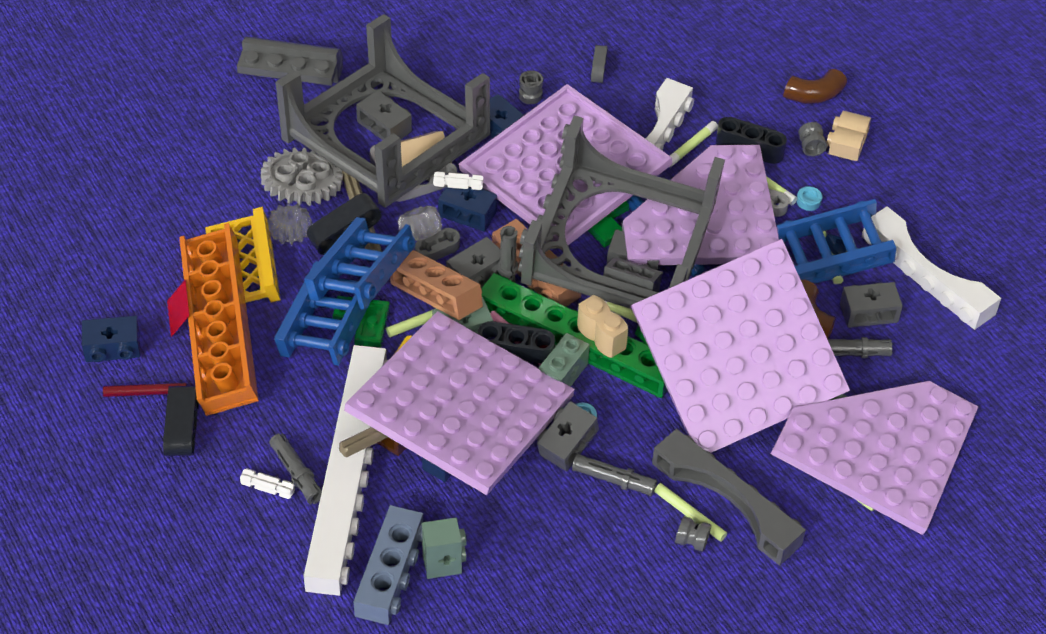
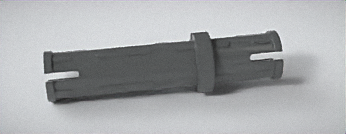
M505 226L500 231V261L498 262L497 270L500 276L516 283L515 275L518 272V263L516 261L518 231H515V228L512 226Z
M867 337L855 340L827 339L834 356L848 355L861 356V358H867L868 356H892L891 339L873 340Z
M284 433L274 435L270 439L269 444L290 473L292 483L301 490L309 504L318 503L322 490L315 482L314 473L303 464Z
M579 453L573 461L572 471L619 485L621 489L626 491L631 489L652 497L657 486V479L634 473V469L631 468L625 470Z

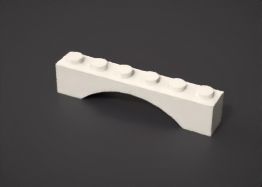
M666 78L657 91L655 112L658 121L653 131L645 139L663 151L665 142H670L676 126H681L686 111H691L694 104V98H692L693 87Z
M888 206L876 213V215L871 216L881 241L893 240L895 243L896 256L893 263L921 285L925 291H928L938 299L943 306L955 313L964 323H967L975 330L996 315L1001 298L982 282L954 276L928 261L913 244L907 231L906 221ZM864 228L862 238L869 245H872Z

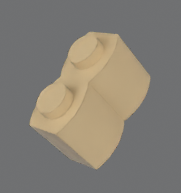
M844 110L840 117L836 116L832 127L834 132H829L826 142L827 146L830 147L829 154L858 161L869 132L871 117Z
M592 295L579 303L577 326L580 332L588 339L593 340L597 349L607 357L612 358L624 351L628 335V326L624 319L611 312L608 304L598 296Z

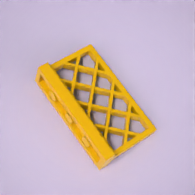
M263 207L253 209V216L205 227L207 234L225 229L224 224L229 223L237 239L240 240L238 249L239 256L243 259L240 263L242 277L246 279L243 282L246 303L267 297L270 303L281 300L270 227ZM251 225V229L246 235L238 233L242 227ZM247 243L254 246L248 255L241 252ZM249 263L257 265L251 274L243 271ZM252 282L260 285V290L246 291Z

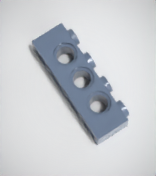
M392 505L389 506L354 599L355 617L389 625L392 615L398 614L401 605V598L399 596L401 590L406 591L410 580V573L408 571L410 566H415L419 553L417 546L419 542H422L423 513ZM387 588L388 590L380 591L378 589Z

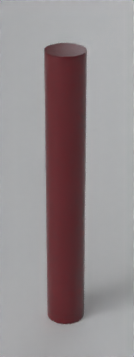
M187 383L103 386V397L168 394L169 386H187Z

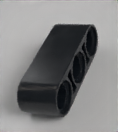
M723 117L719 120L716 136L717 145H760L764 162L777 164L783 160L787 141L783 133L734 117Z
M358 194L313 223L307 230V237L318 253L325 255L356 217L365 218L369 229L379 222L382 214L368 194Z
M487 321L480 325L478 329L480 336L486 339L495 337V339L489 341L528 362L542 364L556 347L553 333L545 329ZM515 341H521L519 344H513ZM542 345H547V346H548V347H546V348H539V346H542Z
M169 386L163 435L164 456L194 455L199 406L196 386Z

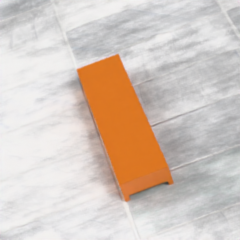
M229 223L224 224L225 229L187 240L185 236L179 237L184 280L186 279L190 314L188 322L196 396L206 416L259 401L238 241Z

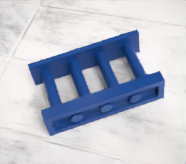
M875 199L860 201L851 206L795 221H785L777 225L779 240L782 239L783 242H789L798 264L794 267L800 280H808L815 284L833 279L836 276H845L895 262L896 246L894 241H881L871 216L876 215L877 202ZM862 221L872 245L859 249L856 247L847 225ZM837 228L847 252L832 255L823 231ZM813 234L822 259L809 262L798 238Z
M356 217L304 278L310 300L320 301L327 291L336 290L356 294L360 308L365 309L414 249L415 238L413 237L410 225L405 224L396 236L371 233L368 230L366 219ZM368 243L387 245L383 252L363 249ZM355 258L375 261L371 267L351 264ZM342 274L362 277L358 283L337 280Z
M315 261V262H314V264H313L311 270H312V269L314 268V266L318 263V261ZM338 278V279H337V280L347 281V282H353V283H358V282H359V281H355V280L342 279V278ZM304 281L274 338L280 356L290 358L294 349L298 346L329 350L333 364L339 366L343 356L347 355L349 351V344L368 306L365 309H361L356 294L352 301L325 296L320 301L310 300ZM319 306L346 310L342 320L313 316L315 309ZM308 326L336 330L332 340L302 335Z

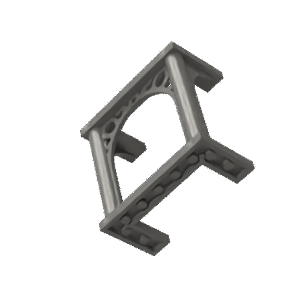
M383 14L366 25L369 60L367 65L306 104L303 101L301 74L295 70L276 81L282 140L288 144L293 140H297L376 192L378 194V203L386 208L490 135V77L482 73L465 84L466 107L422 81L406 66L392 42L391 18ZM382 83L383 87L378 89V91L385 96L399 97L412 101L457 130L403 167L401 138L393 133L375 145L376 166L345 147L338 140L334 132V125L343 110L358 101L364 100L377 91L373 88ZM323 121L328 122V123L325 124V125L316 126V125H318L319 123H321V122H323Z
M574 115L570 125L566 124L562 133L564 141L560 151L563 154L559 164L561 171L560 174L555 173L551 185L553 189L552 194L546 195L543 204L545 212L543 215L539 214L537 221H531L529 229L524 228L520 238L522 246L519 253L521 261L518 272H522L521 283L531 286L533 279L584 295H595L604 301L632 309L631 305L658 294V292L599 275L580 264L570 252L565 238V226L570 214L587 198L605 192L628 193L699 214L682 264H677L670 284L671 288L690 279L716 204L725 159L714 158L707 178L706 188L701 190L637 171L611 161L599 153L587 140L583 132L584 118ZM575 180H582L588 187L587 191L580 192L576 190L573 182ZM593 181H595V184L600 183L601 185L595 187L593 186ZM569 192L575 197L572 201H568ZM558 216H564L565 218L559 219ZM554 235L559 237L558 241H552ZM553 248L563 251L561 256L554 259L547 258L545 255L548 250ZM565 261L570 262L571 266H570V267L566 266V265L564 264V262H565Z

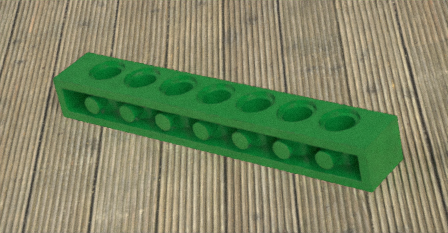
M495 273L492 274L481 288L482 297L490 313L496 311L503 319L514 325L548 330L555 337V345L568 333L590 344L588 364L661 399L668 391L652 353L645 343L627 336L626 349L612 358L607 357L597 349L593 340L585 337L578 329V311L569 309L553 299H548L535 293L530 288H525Z

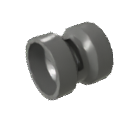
M529 70L523 72L519 77V98L523 103L536 104L542 99L543 76L537 71Z
M809 122L800 127L798 135L805 155L813 157L825 152L827 143L823 136L822 126L817 122Z
M683 516L675 543L683 546L691 544L695 550L703 552L712 525L705 522L697 524L692 518Z

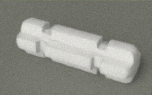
M437 171L434 174L433 183L436 187L448 185V188L468 189V187H472V190H482L483 176L473 174V177H469V174L450 172L449 175H445V172Z
M248 468L244 469L240 476V483L249 487L255 485V489L274 495L280 493L279 496L290 499L295 491V485L292 482L286 480L280 482V478L261 472L255 474L256 471Z

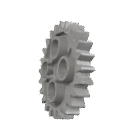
M293 148L292 152L283 149V154L275 152L274 157L268 156L267 162H263V167L261 168V185H265L264 190L270 191L271 197L278 195V201L287 199V204H291L293 201H297L298 206L302 202H306L311 206L312 201L321 204V199L329 201L330 196L335 197L337 191L341 190L342 170L314 151L307 152L306 148L299 152L296 148Z

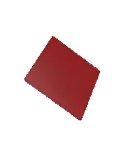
M186 279L167 301L171 337L190 315Z

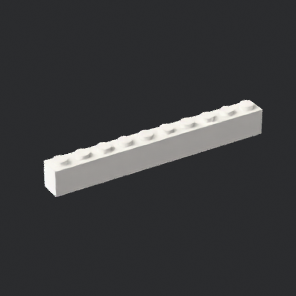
M357 345L353 347L304 572L305 592L340 596L342 585L348 584L349 567H346L347 560H352L354 555V542H351L352 535L357 536L359 530V518H356L357 511L362 512L364 494H361L362 488H367L369 471H366L367 464H372L373 448L369 446L349 457H344L340 453L339 443L371 427L347 413L344 409L345 403L388 361L385 348Z

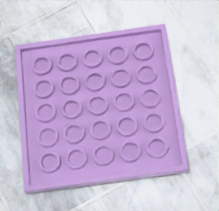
M566 84L460 162L459 169L462 173L469 174V177H473V174L482 175L483 189L497 194V199L531 224L532 220L537 221L539 214H544L543 204L546 195H551L553 192L551 185L555 173L560 174L561 171L559 164L563 154L560 151L564 141L562 133L565 125H570L574 115L584 118L583 132L590 144L599 153L617 164L658 176L672 165V157ZM575 180L573 182L576 190L580 192L587 191L588 187L582 180ZM593 181V186L599 187L601 185L600 183L595 184V181ZM569 192L568 201H572L575 197ZM605 192L589 197L581 202L572 211L565 226L567 245L571 244L629 199L632 194ZM558 216L559 219L565 218L564 216ZM554 235L552 241H558L559 237Z
M782 239L631 305L688 436L703 450L710 453L787 419L794 407L828 401L850 391Z
M437 311L345 403L344 411L483 494L488 495L554 419L558 410L563 408L573 397L575 389L553 379L535 366Z

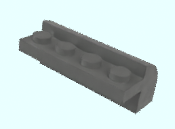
M246 36L242 41L243 50L237 64V73L281 79L295 70L301 74L302 82L332 86L333 82H339L343 69L342 50L339 48Z

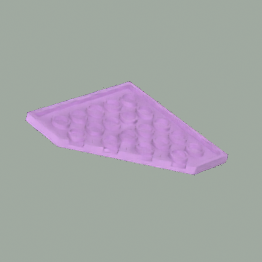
M711 145L671 179L674 182L705 190L714 158L725 159L716 204L695 265L726 264L779 240L760 145ZM647 199L623 220L622 231H624L627 261L639 265L647 264V260H659V265L682 264L699 214Z
M925 381L794 407L770 454L923 535L932 519L978 406L931 381Z

